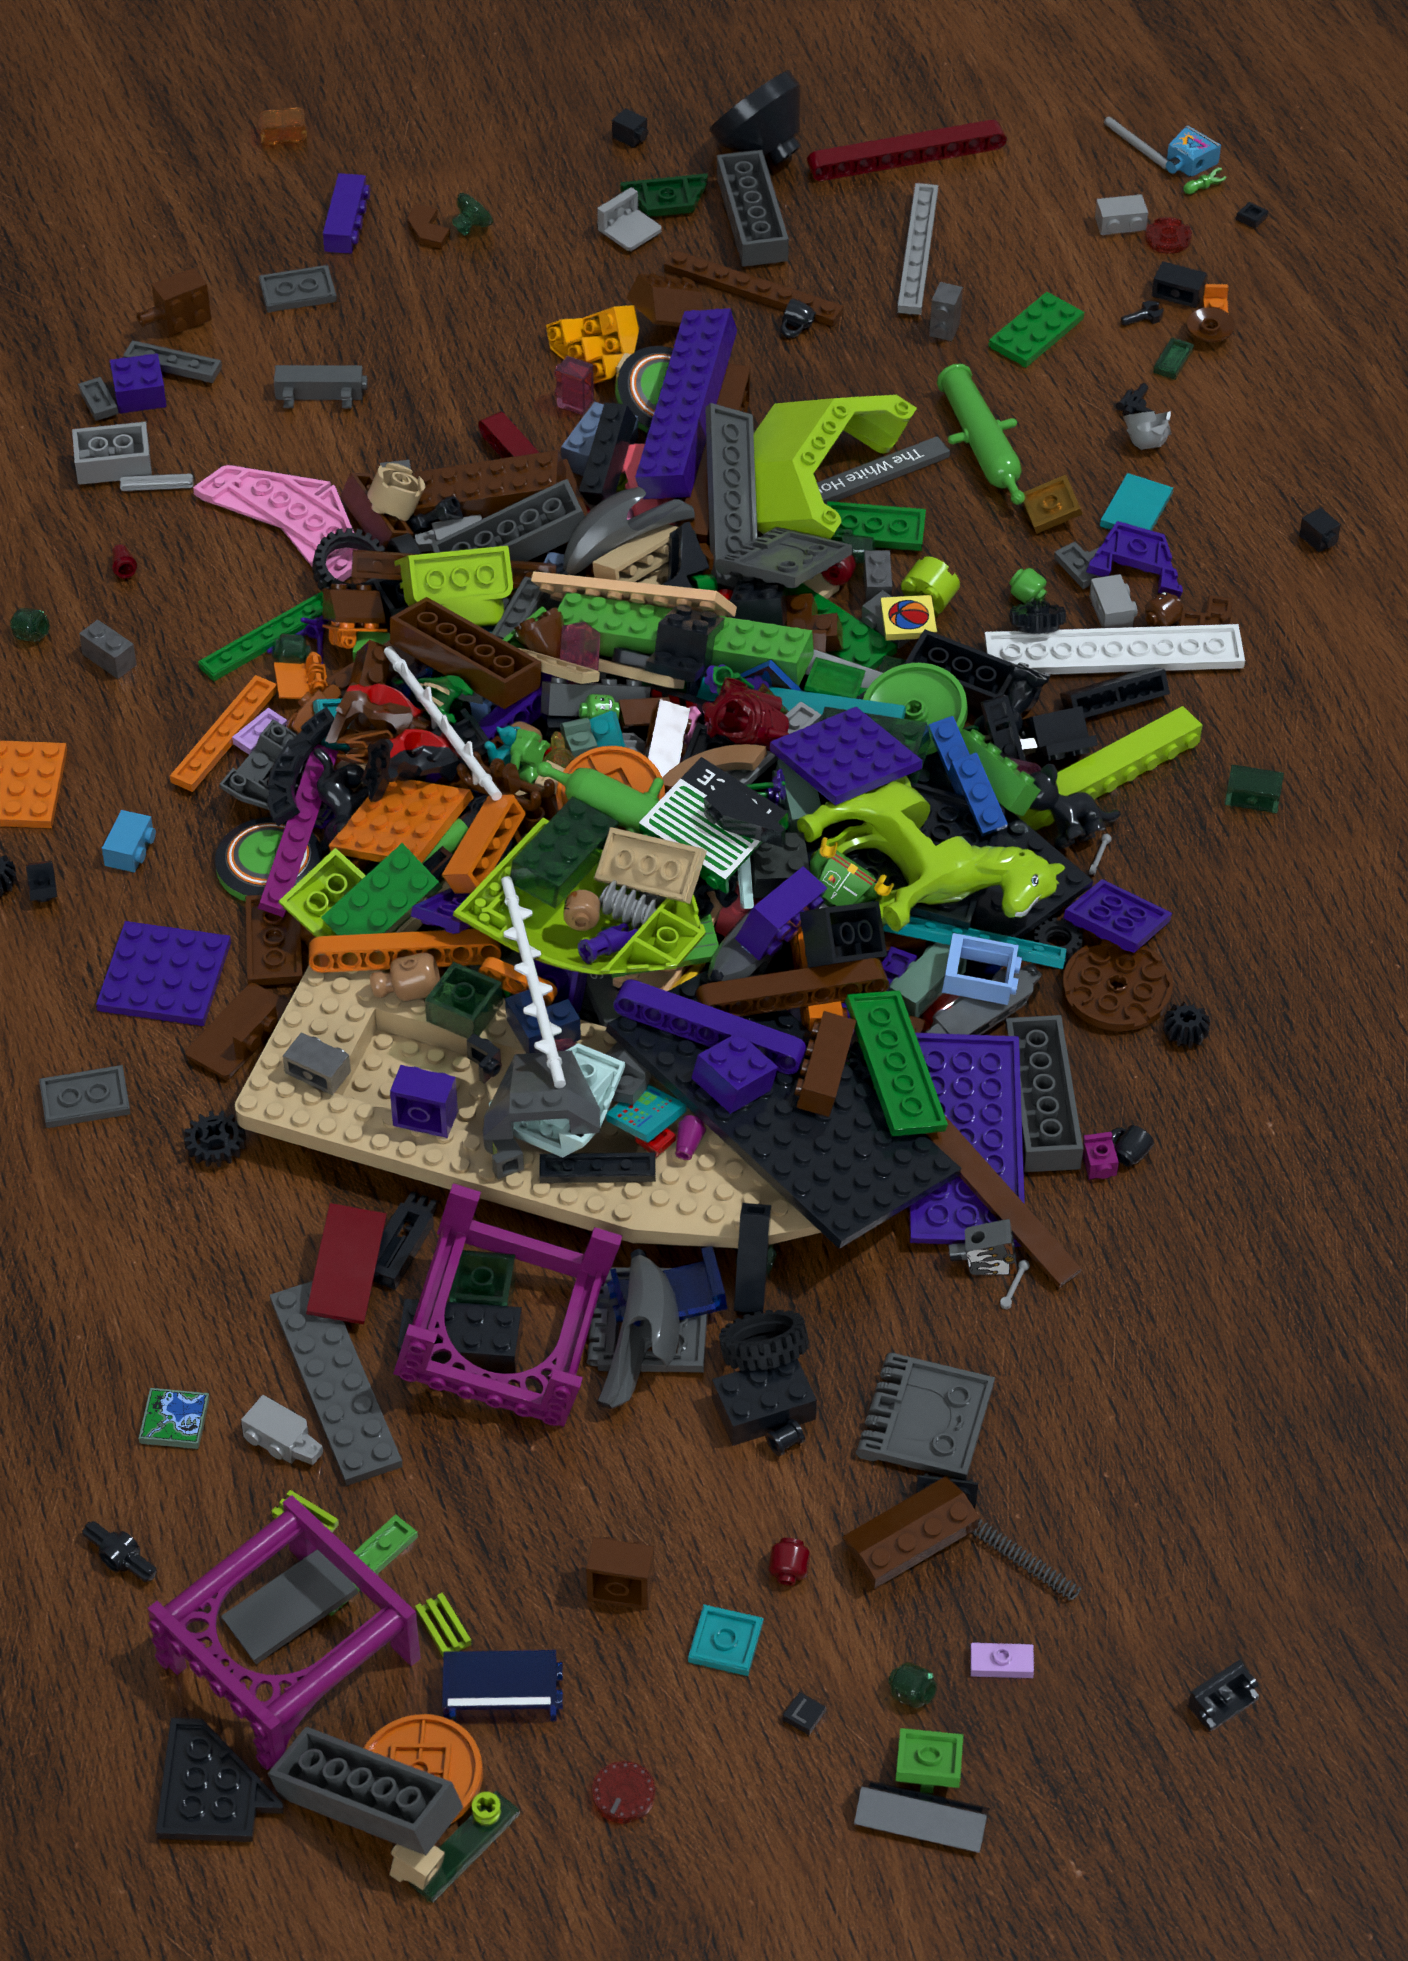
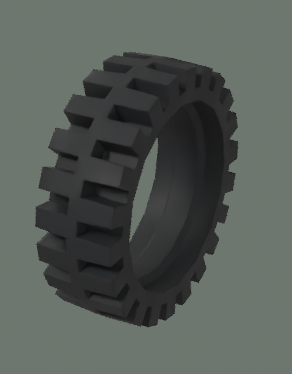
M347 528L345 533L342 529H337L335 534L330 532L327 537H323L316 548L312 565L313 578L315 582L318 581L320 590L331 588V584H347V589H356V584L344 583L328 571L326 558L332 551L340 548L385 552L384 546L379 547L380 541L377 538L372 541V535L368 532L363 536V530L357 529L356 533L352 532V528ZM371 578L364 583L358 584L371 585V589H373L372 580H375V578Z
M780 1309L776 1312L766 1310L762 1314L759 1311L754 1312L753 1316L747 1314L743 1316V1319L736 1318L733 1320V1323L726 1324L725 1328H722L720 1330L721 1333H719L724 1362L733 1369L739 1367V1370L743 1371L747 1368L750 1371H756L759 1367H761V1370H766L768 1366L775 1368L779 1367L780 1363L788 1364L791 1362V1359L796 1360L800 1355H803L809 1347L803 1316L790 1310L786 1312Z

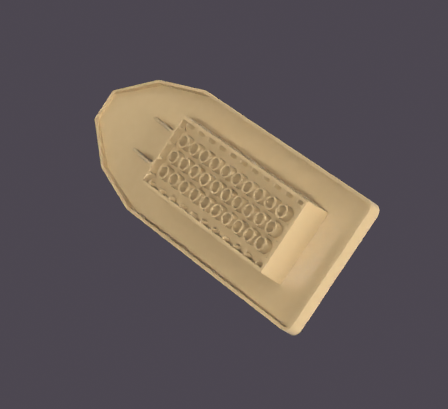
M309 965L235 1102L237 1123L246 1130L450 1190L453 1183L480 1191L479 1198L590 1231H593L594 1227L622 1235V1240L631 1243L738 1248L742 1203L772 1205L769 1245L821 1233L706 1124V1133L692 1159L683 1160L675 1155L678 1123L686 1115L696 1116L687 1106V1112L667 1127L676 1134V1141L657 1158L655 1157L656 1182L540 1183V1154L553 1153L522 1141L514 1135L513 1137L523 1152L524 1170L497 1179L493 1172V1154L487 1152L484 1148V1116L514 1055L526 1054L506 1020L505 998L440 980L441 988L436 995L405 1002L398 999L395 992L389 993L384 998H377L373 995L370 976L375 972L389 973L390 969L321 973L314 971ZM580 1020L581 1040L560 1047L557 1051H566L579 1043L606 1054L617 1041L606 1032L605 1026ZM301 1032L310 1037H317L323 1043L334 1048H341L349 1054L351 1072L333 1095L285 1073L283 1054ZM473 1033L482 1039L485 1038L491 1041L501 1052V1070L485 1084L479 1081V1064L467 1057L466 1040ZM400 1065L419 1067L422 1070L446 1073L456 1077L458 1113L448 1138L393 1126L390 1089ZM653 1075L651 1076L649 1085L678 1099ZM611 1101L608 1111L611 1110L614 1106H616L619 1102ZM605 1115L600 1133H596L583 1148L573 1153H646L648 1151L635 1142L634 1135L607 1122Z

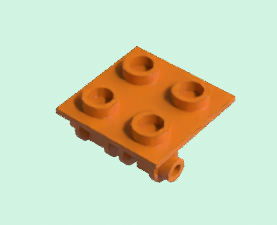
M331 621V625H322V627L329 629V642L332 645L351 649L355 646L356 631L387 632V629L379 628V623Z
M311 652L306 658V663L274 662L279 698L301 699L307 692L312 695L318 689L323 692L328 687L325 680L327 679L325 664H321L322 658L318 653Z

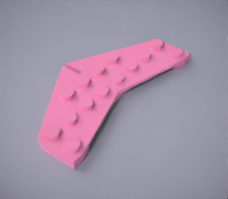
M226 465L193 487L194 495L206 502L281 528L311 567L316 548L323 537H327L330 532L335 534L337 529H342L345 533L347 528H352L335 485L331 486V482ZM340 548L332 551L326 558L328 571L342 582L351 576L353 550L357 549Z

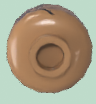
M577 890L570 893L564 904L563 914L566 924L577 931H587L595 927L600 917L601 906L599 898L593 892L587 890Z

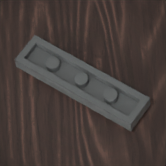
M133 340L123 355V358L158 353L162 372L211 383L214 382L222 368L221 360Z

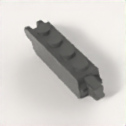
M1032 963L1020 968L1019 974L1014 973L1013 978H1018L1016 994H1010L1008 1005L960 996L954 1001L951 1008L947 1010L942 1008L932 1017L933 1023L926 1033L983 1034L1026 1005L1029 996L1033 993V986L1040 980L1042 974ZM1003 968L998 971L991 981L1004 983L1006 969Z

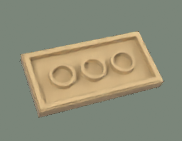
M610 827L594 880L605 884H610L613 880H616L617 887L626 885V889L690 904L707 851L699 847Z

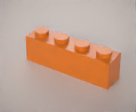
M513 794L502 795L497 801H494L490 796L486 798L442 873L443 878L455 894L472 893L496 867L526 815V812Z

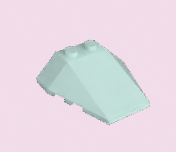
M578 1043L566 1051L572 1050L600 1108L601 1128L625 1069V1062ZM569 1118L514 1122L513 1135L516 1138L562 1158L583 1148L596 1134L571 1135Z

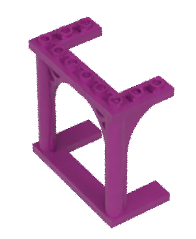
M453 1183L437 1232V1235H439L415 1316L412 1325H408L393 1374L400 1376L401 1379L408 1382L417 1381L427 1384L434 1390H446L456 1393L463 1399H476L485 1402L493 1408L502 1407L514 1411L522 1417L531 1416L543 1420L548 1425L564 1427L581 1386L583 1377L576 1374L600 1289L605 1284L619 1249L622 1235L594 1227L585 1253L581 1254L472 1220L481 1192ZM464 1244L576 1278L558 1343L550 1356L538 1366L513 1374L490 1372L467 1361L451 1343L445 1327L444 1314ZM439 1337L442 1343L435 1344L436 1338ZM445 1351L450 1354L451 1359L447 1363L442 1364L432 1361L431 1357L437 1352ZM454 1365H459V1366L463 1367L464 1370L455 1368V1367H453V1366H454ZM542 1371L551 1372L547 1378L541 1374ZM529 1378L538 1381L542 1387V1393L539 1394L528 1390L525 1381ZM509 1382L517 1383V1384L519 1385V1387L510 1385V1384H508V1383H509Z
M293 1495L283 1501L284 1512L173 1600L165 1606L156 1601L148 1607L150 1618L148 1625L153 1633L151 1640L156 1647L157 1653L155 1658L159 1664L165 1669L169 1667L178 1675L187 1668L186 1658L195 1675L199 1678L204 1676L210 1682L209 1685L212 1691L219 1698L224 1696L230 1702L233 1712L239 1718L245 1717L251 1723L255 1736L253 1742L257 1747L258 1753L256 1758L266 1770L272 1769L286 1752L287 1744L294 1730L313 1705L389 1641L391 1648L410 1666L421 1659L416 1611ZM288 1543L289 1550L300 1561L318 1549L381 1609L319 1661L303 1670L284 1675L256 1673L240 1666L224 1651L216 1630L218 1612L227 1594L240 1581ZM206 1606L211 1608L208 1614L203 1612ZM194 1621H203L209 1625L208 1629L201 1633H192L186 1629L187 1625ZM209 1640L212 1645L206 1648L205 1643L201 1641ZM228 1662L229 1665L225 1667L221 1663ZM243 1679H248L252 1682L249 1690L244 1682L241 1683ZM283 1683L289 1684V1687L283 1688L284 1693L281 1695L280 1685ZM262 1684H269L273 1689L272 1696L267 1701H259L256 1697L257 1689Z

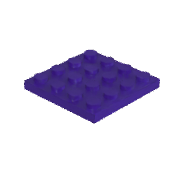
M858 707L848 709L770 742V751L834 805H838L922 769L921 758Z
M125 921L96 1003L97 1011L204 1026L231 945V937L229 935Z

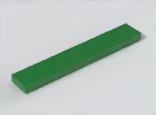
M319 592L198 661L199 668L214 682L267 652V649L283 641V638L285 640L305 629L308 624L301 622L300 619L302 617L314 619L323 615V592Z

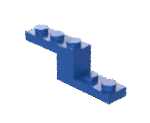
M950 716L928 724L929 733L956 794L965 797L981 836L983 837L1007 828V821L977 752L969 754L954 717Z

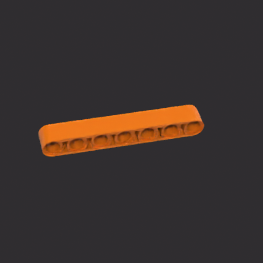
M465 929L458 934L440 930L320 936L312 939L309 944V965L314 971L321 973L390 969L391 962L394 959L419 953L431 954L438 967L482 965L487 957L500 959L502 952L500 942L477 929Z

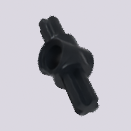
M95 1521L88 1522L82 1531L83 1536L99 1547V1556L108 1568L114 1572L129 1570L144 1582L154 1579L157 1573L156 1567L140 1556V1547L132 1536L124 1531L110 1533Z

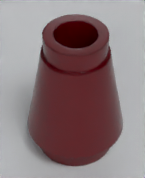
M119 544L112 549V569L117 576L124 579L130 578L135 574L137 562L126 546Z

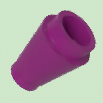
M686 1115L678 1123L675 1155L680 1159L691 1160L706 1133L705 1123L697 1116Z

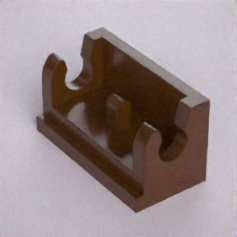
M669 697L618 700V721L621 732H625L624 728H629V726L649 725L652 709L660 699L670 702Z

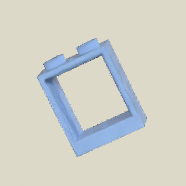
M953 933L942 993L1008 1005L1010 994H1016L1018 978H1013L1014 973L1019 974L1022 957H1017L1019 945ZM963 958L1007 967L1004 983L957 974L959 959Z

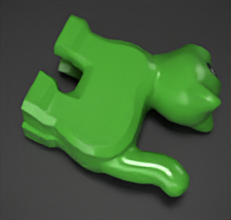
M518 729L516 740L510 750V763L515 764L517 770L521 763L522 767L518 771L520 779L534 784L538 777L537 766L543 761L544 753L550 748L551 744L545 740L538 742L541 736L536 732Z

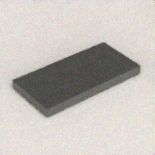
M317 1549L221 1617L257 1665L357 1595L358 1590Z

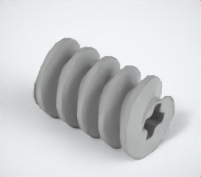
M613 880L606 886L599 898L603 914L609 915L612 912L613 919L618 920L622 917L623 923L628 925L632 922V928L639 929L656 911V900L653 899L647 905L645 904L646 895L643 894L637 900L635 899L636 890H632L629 895H626L627 886L623 885L619 890H616L617 881Z

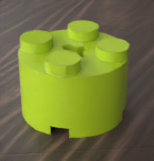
M927 556L922 560H917L902 580L901 589L904 596L931 595L934 616L937 617L959 590L960 581L955 573L952 576L947 571L949 568L947 564L939 559Z

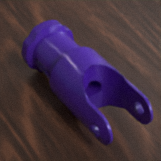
M622 923L603 930L596 937L590 940L583 939L578 943L579 955L584 962L591 964L597 957L604 954L609 956L620 951L639 929L629 931V926L626 923Z

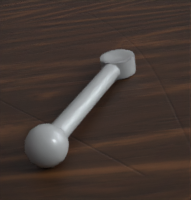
M1103 834L1101 837L1102 843L1090 867L1089 875L1095 876L1105 847L1111 842L1109 834Z
M1027 1260L1019 1262V1270L1006 1297L1000 1300V1307L1007 1310L1011 1308V1298L1024 1271L1030 1267Z

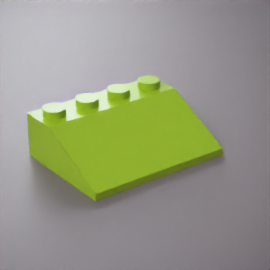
M335 848L286 893L278 903L315 937L337 936L321 917L366 875Z

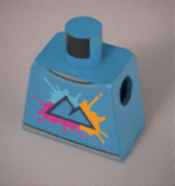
M1187 125L1168 146L1166 168L1173 174L1180 170L1188 176H1194L1219 163L1221 145Z

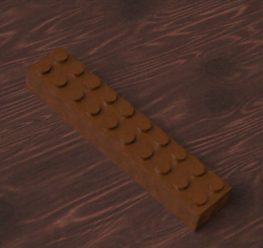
M728 363L717 405L747 413L750 404V366ZM706 442L691 496L682 498L683 502L693 507L695 519L680 521L679 524L675 523L674 526L680 527L684 523L690 522L699 544L706 543L710 547Z

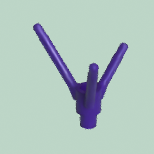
M322 615L314 619L302 617L300 619L301 622L308 624L305 629L294 634L296 637L290 636L283 640V642L281 641L267 649V653L271 654L288 645L289 641H295L304 635H308L311 638L317 639V653L321 656V664H323V631L325 628L322 625H326L328 620L322 619Z

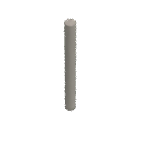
M1111 117L1105 119L1104 124L1167 171L1166 162L1168 160Z

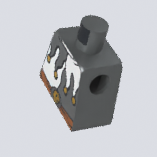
M1010 1219L967 1227L964 1230L965 1243L949 1244L951 1262L967 1260L970 1273L973 1275L1017 1274L1016 1250Z

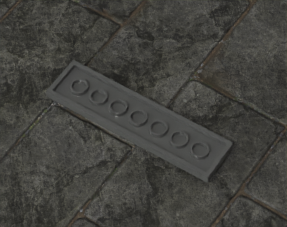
M710 403L705 407L709 537L710 551L714 556L711 575L716 578L718 589H729L734 592L737 582L743 578L742 574L736 572L728 575L721 574L715 568V561L729 553H733L734 550L757 538L753 414Z
M310 1281L270 1294V1302L344 1483L348 1486L401 1468L403 1464L344 1322L306 1314L313 1282Z

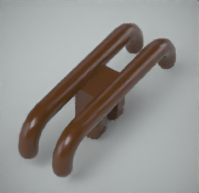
M473 752V756L485 772L491 775L492 781L502 795L513 794L524 810H537L541 805V798L547 799L553 796L555 783L552 779L545 780L544 788L521 780L515 764L508 763L505 766L502 759L495 758L491 761L492 763L489 768L482 761L480 753ZM460 763L457 765L458 776L468 788L489 795L479 783L477 785L473 784L472 776L469 774L465 764ZM519 790L528 793L531 800L515 795V793Z

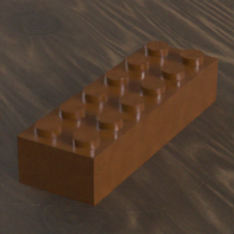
M554 450L415 472L417 480L419 476L423 479L425 489L414 511V515L416 516L419 513L425 515L434 510L438 502L447 497L455 496L460 502L463 517L481 514L482 519L565 480L566 468L559 451ZM436 519L435 521H433V523L440 522L441 520Z
M428 597L390 617V644L446 676L454 675L460 677L475 693L503 709L540 688L541 661Z

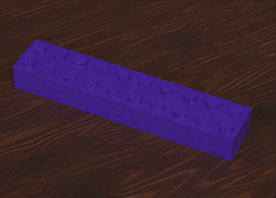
M730 308L684 311L635 476L638 487H641L646 492L643 499L691 496L706 443L705 407L710 403L717 404L737 333Z

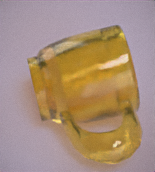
M554 732L551 736L552 750L545 755L543 761L549 760L566 768L575 758L571 751L565 748L563 735L560 732Z

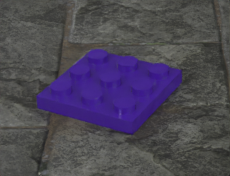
M1101 879L1065 910L1063 918L1072 922L1076 927L1084 928L1101 939L1119 945L1123 950L1135 953L1170 922L1172 913Z

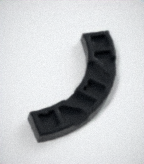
M327 707L316 713L300 727L302 731L293 740H288L273 765L267 786L269 789L267 804L277 826L282 825L300 813L295 799L297 777L309 754L329 733L334 717Z

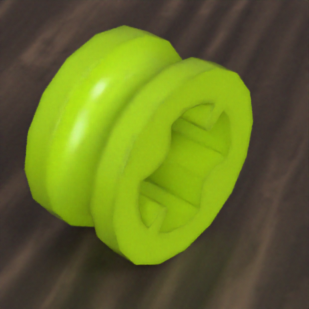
M482 1792L475 1796L472 1801V1813L475 1821L482 1825H491L500 1818V1800L495 1794ZM484 1804L486 1807L492 1805V1812L489 1813L487 1810L481 1812V1805Z

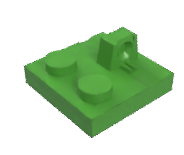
M900 1728L896 1782L921 1784L920 1792L933 1793L934 1785L959 1788L963 1734Z

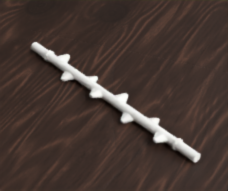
M386 647L384 654L392 663L393 669L401 675L415 694L417 701L421 702L430 714L432 729L435 730L439 727L453 745L457 754L461 756L472 771L473 784L477 785L479 783L494 801L499 800L502 797V793L492 781L491 775L485 772L473 756L472 742L468 741L466 745L448 722L446 715H443L432 701L431 688L426 687L424 690L408 669L405 660L399 657L393 647Z
M506 876L501 879L505 894L504 902L508 906L513 927L504 931L503 935L506 938L517 941L522 963L516 964L514 970L526 976L533 1002L524 1007L523 1012L537 1018L542 1040L535 1042L534 1047L547 1055V1066L550 1068L554 1086L558 1089L563 1088L566 1082L561 1067L562 1059L558 1055L554 1036L560 1034L562 1029L549 1021L543 998L544 995L552 992L553 988L551 985L539 982L533 959L540 957L541 951L529 945L523 920L532 916L533 913L532 910L519 906V897L516 895L512 878Z

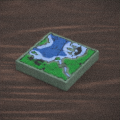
M150 1388L139 1435L140 1444L199 1449L210 1400L209 1393Z

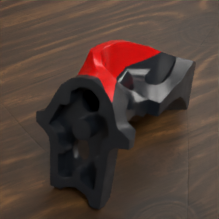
M440 728L431 732L421 729H405L395 738L379 739L374 744L368 745V762L361 781L368 786L369 800L376 802L382 799L389 783L396 781L398 774L403 770H410L419 776L439 773L441 777L452 782L457 773V765L463 763L466 767L468 766L461 756L457 754L455 748Z

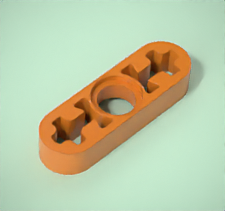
M487 957L479 968L480 977L487 983L513 994L529 990L526 976L515 971L513 965L500 959ZM538 976L539 982L551 985L553 988L552 992L543 996L545 1006H550L558 994V990L553 983Z

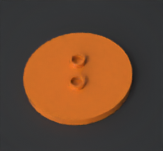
M602 746L588 750L572 760L563 771L564 773L572 774L578 768L595 769L642 793L648 792L655 778L663 779L659 770L650 759L636 750L622 746ZM558 782L556 790L558 811L562 821L574 835L586 842L604 846L610 827L621 830L626 829L572 805L566 797L565 786ZM664 784L657 796L659 801L665 796Z
M430 1714L406 1716L385 1725L364 1746V1749L451 1781L463 1805L462 1810L452 1823L468 1811L472 1806L473 1799L479 1794L483 1780V1764L479 1748L467 1730L448 1718Z

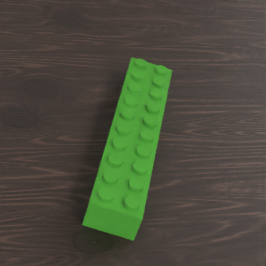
M567 592L558 607V612L561 611L563 615L569 651L612 657L614 647L653 654L656 646L658 623L673 608ZM719 616L725 618L724 628L715 636L711 665L718 667L724 664L731 668L733 673L741 674L772 660L799 687L814 655L812 630Z

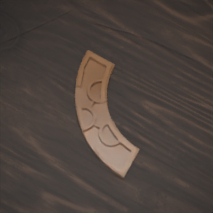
M730 745L696 754L673 767L662 777L665 792H668L701 757L723 771H754L768 754L766 746Z

